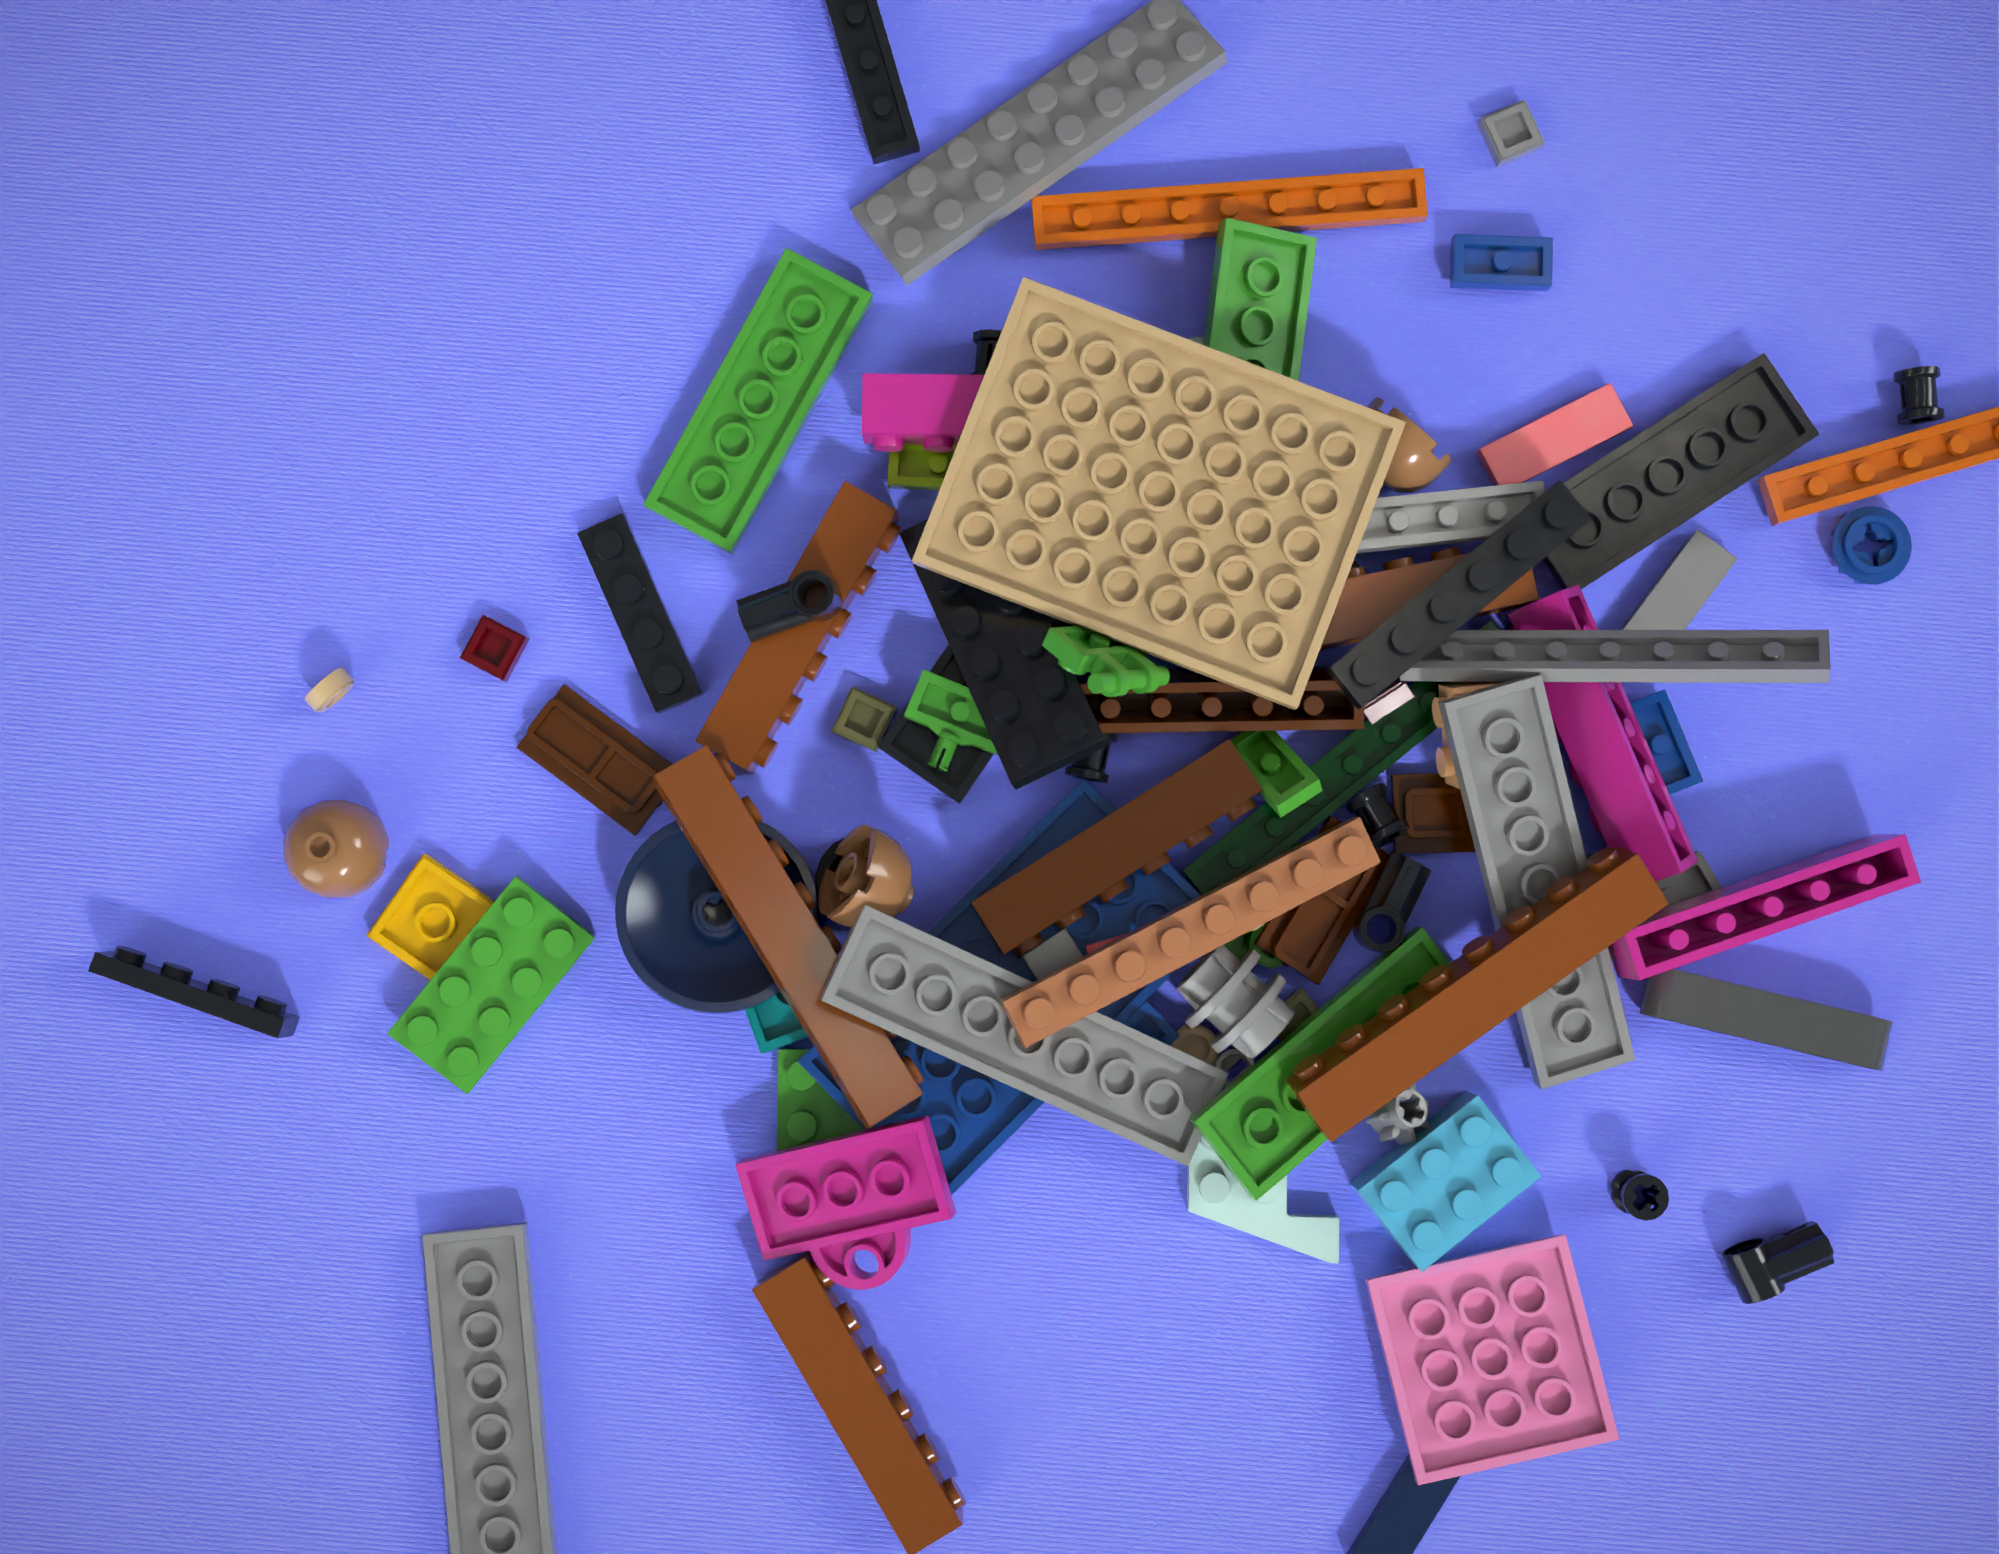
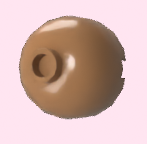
M1375 397L1367 407L1384 413L1380 410L1384 400ZM1393 407L1386 415L1405 421L1406 424L1382 488L1386 486L1397 493H1414L1429 486L1441 475L1452 460L1447 453L1439 460L1432 453L1438 444L1412 420Z
M324 800L303 809L289 824L283 840V859L291 877L308 892L325 898H349L369 890L383 875L386 867L384 865L387 857L386 848L389 849V837L381 820L367 807L347 800Z
M860 825L850 831L834 852L842 856L836 871L826 868L818 894V909L820 913L826 915L831 921L850 928L864 904L894 918L897 913H902L907 909L913 898L914 888L911 885L912 867L910 858L898 841L879 829Z

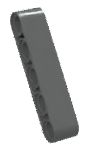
M1676 969L1647 978L1639 1014L1879 1071H1883L1893 1024L1892 1021Z

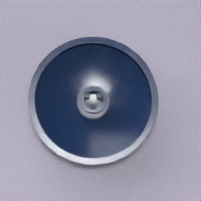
M676 820L651 835L634 853L627 864L620 880L615 904V920L619 943L628 964L639 980L649 990L670 1004L685 1010L705 1014H728L747 1010L764 1003L780 992L778 986ZM764 822L757 824L766 841L768 842L774 838L784 851L789 861V865L785 866L784 870L792 883L795 885L801 881L810 893L816 905L810 912L818 923L819 909L816 886L804 858L795 846L776 829Z

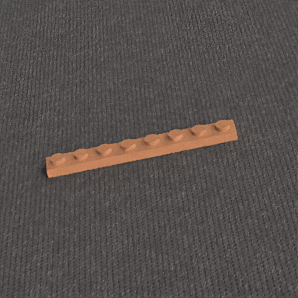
M1352 817L1000 999V1002L1021 1046L1027 1048L1381 863L1361 818Z

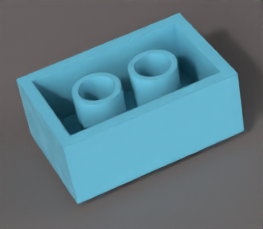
M1466 1090L1427 1121L1429 1128L1415 1132L1416 1141L1396 1145L1349 1183L1410 1262L1422 1272L1542 1177L1481 1098Z

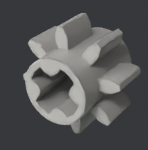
M1413 1084L1369 1115L1366 1123L1370 1124L1380 1134L1379 1141L1381 1142L1395 1138L1399 1145L1416 1141L1415 1132L1429 1128V1124L1426 1121L1429 1102L1425 1101L1423 1096L1416 1091V1084Z

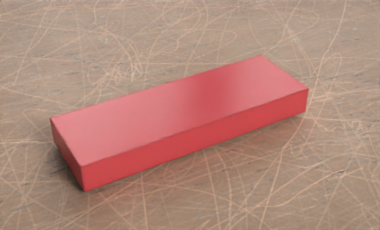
M1609 383L1480 448L1476 453L1494 486L1524 483L1629 430L1634 425L1612 384Z

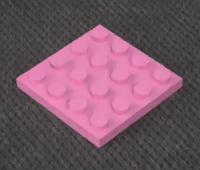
M1565 1234L1553 1235L1436 1262L1423 1272L1414 1267L1365 1279L1417 1485L1620 1440Z

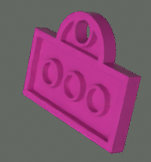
M928 1115L743 1158L735 1164L763 1261L810 1251L814 1262L825 1276L833 1282L850 1289H871L890 1280L904 1264L911 1246L910 1228L949 1220L957 1213ZM857 1250H868L873 1253L878 1261V1271L869 1273L860 1269L855 1261V1252Z

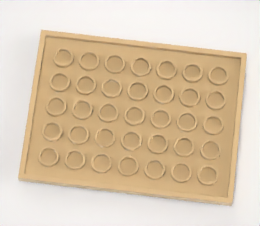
M1023 277L918 543L912 563L1296 710L1406 422Z

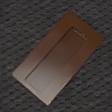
M563 684L554 698L546 703L528 727L527 734L516 747L635 836L654 811L662 805L663 799L654 786V775L671 766L672 763L565 684Z
M1439 773L1391 775L1392 807L1398 817L1406 819L1410 825L1406 833L1393 841L1395 853L1476 852L1460 789L1446 784L1445 777H1441Z
M1328 816L1317 835L1342 822L1333 816ZM1381 848L1375 849L1381 863L1264 923L1265 925L1252 944L1281 961L1284 967L1293 969L1314 984L1319 985L1355 925L1356 918L1362 912L1389 854Z

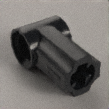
M808 570L797 575L794 580L736 600L743 628L750 642L754 643L813 621L821 622L831 619L840 610L842 595L837 584L824 573ZM815 584L825 585L828 595L823 605L813 609L807 608L804 597L809 587Z
M1390 852L1366 904L1356 918L1355 925L1352 928L1353 936L1357 943L1365 949L1379 952L1390 951L1396 948L1404 938L1405 925L1432 870L1408 857ZM1377 914L1384 916L1390 926L1388 937L1380 943H1375L1371 940L1367 933L1368 922Z
M1809 1221L1766 1240L1764 1238H1755L1737 1243L1722 1252L1723 1259L1742 1303L1745 1304L1762 1302L1773 1298L1785 1290L1784 1284L1834 1264V1251L1830 1241L1818 1223L1814 1221Z

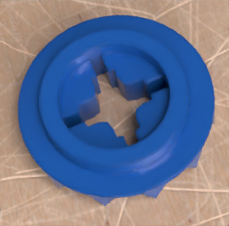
M1865 506L1855 509L1844 515L1837 527L1830 533L1833 536L1829 554L1835 558L1839 566L1838 572L1846 574L1854 580L1855 584L1876 586L1888 582L1905 569L1911 556L1912 541L1907 526L1899 516L1882 507ZM1865 534H1868L1870 541L1887 542L1886 546L1873 553V560H1870L1867 552L1854 551L1853 549L1858 543L1865 540Z

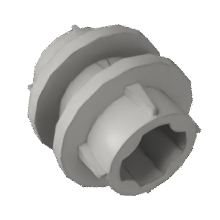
M1222 945L1207 953L1176 987V990L1193 1007L1184 1019L1187 1025L1193 1029L1206 1018L1219 1030L1210 1043V1046L1217 1053H1220L1232 1044L1250 1060L1261 1053L1281 1033L1295 1014L1277 996L1287 980L1277 973L1263 983L1251 972L1261 957L1254 949H1250L1238 958Z

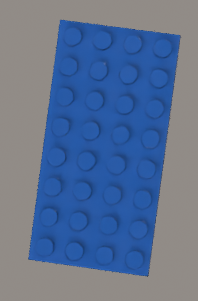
M1084 778L928 934L1031 982H1035L1037 979L1022 956L1017 958L1013 950L1003 956L973 909L971 902L1110 815L1116 809ZM1169 863L1148 876H1145L1140 868L1124 879L1129 888L1104 904L1099 896L1085 903L1081 907L1086 915L1065 929L1081 954L1085 956L1087 955L1085 946L1127 934L1201 895ZM1054 923L1038 934L1043 942L1061 931L1057 924ZM1176 970L1096 1012L1123 1024ZM896 1035V1038L891 1040V1043L900 1058L908 1055L915 1063L923 1078V1081L918 1084L923 1094L870 1128L928 1115L950 1192L953 1195L1022 1126L1044 1101ZM813 1046L797 1062L866 1130Z

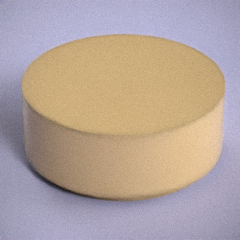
M339 667L313 687L304 700L316 713H323L351 690L355 680L343 667Z
M1187 1024L1177 1028L1176 1031L1180 1036L1170 1046L1214 1066L1219 1053L1210 1046L1215 1036L1212 1031L1200 1024L1193 1029Z

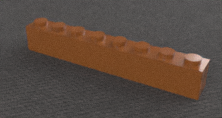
M705 745L655 774L654 786L864 1128L868 1129L921 1096L923 1093L918 1084L923 1081L922 1075L908 1055L900 1058L891 1043V1040L896 1038V1034L819 1000L838 958L837 954L842 949L841 944L828 925L822 928L819 927L810 910L816 907L810 893L801 881L795 885L792 883L784 870V867L789 865L784 851L774 838L767 842L757 824L763 821L758 809L749 796L740 799L730 783L736 779V776L727 759L722 753L714 756L708 745Z
M1619 846L1607 847L1598 851L1587 861L1588 866L1573 877L1567 876L1555 881L1546 889V896L1531 907L1523 906L1511 912L1504 919L1503 923L1505 925L1490 936L1483 935L1466 944L1461 951L1463 955L1447 966L1439 965L1426 972L1419 981L1420 985L1406 995L1400 994L1386 1000L1378 1008V1014L1363 1025L1356 1024L1345 1029L1337 1036L1334 1046L1321 1055L1313 1054L1301 1060L1294 1067V1074L1285 1079V1082L1316 1128L1330 1142H1333L1667 906L1669 902L1638 853Z

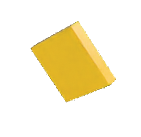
M423 853L366 936L431 980L495 900L431 855Z

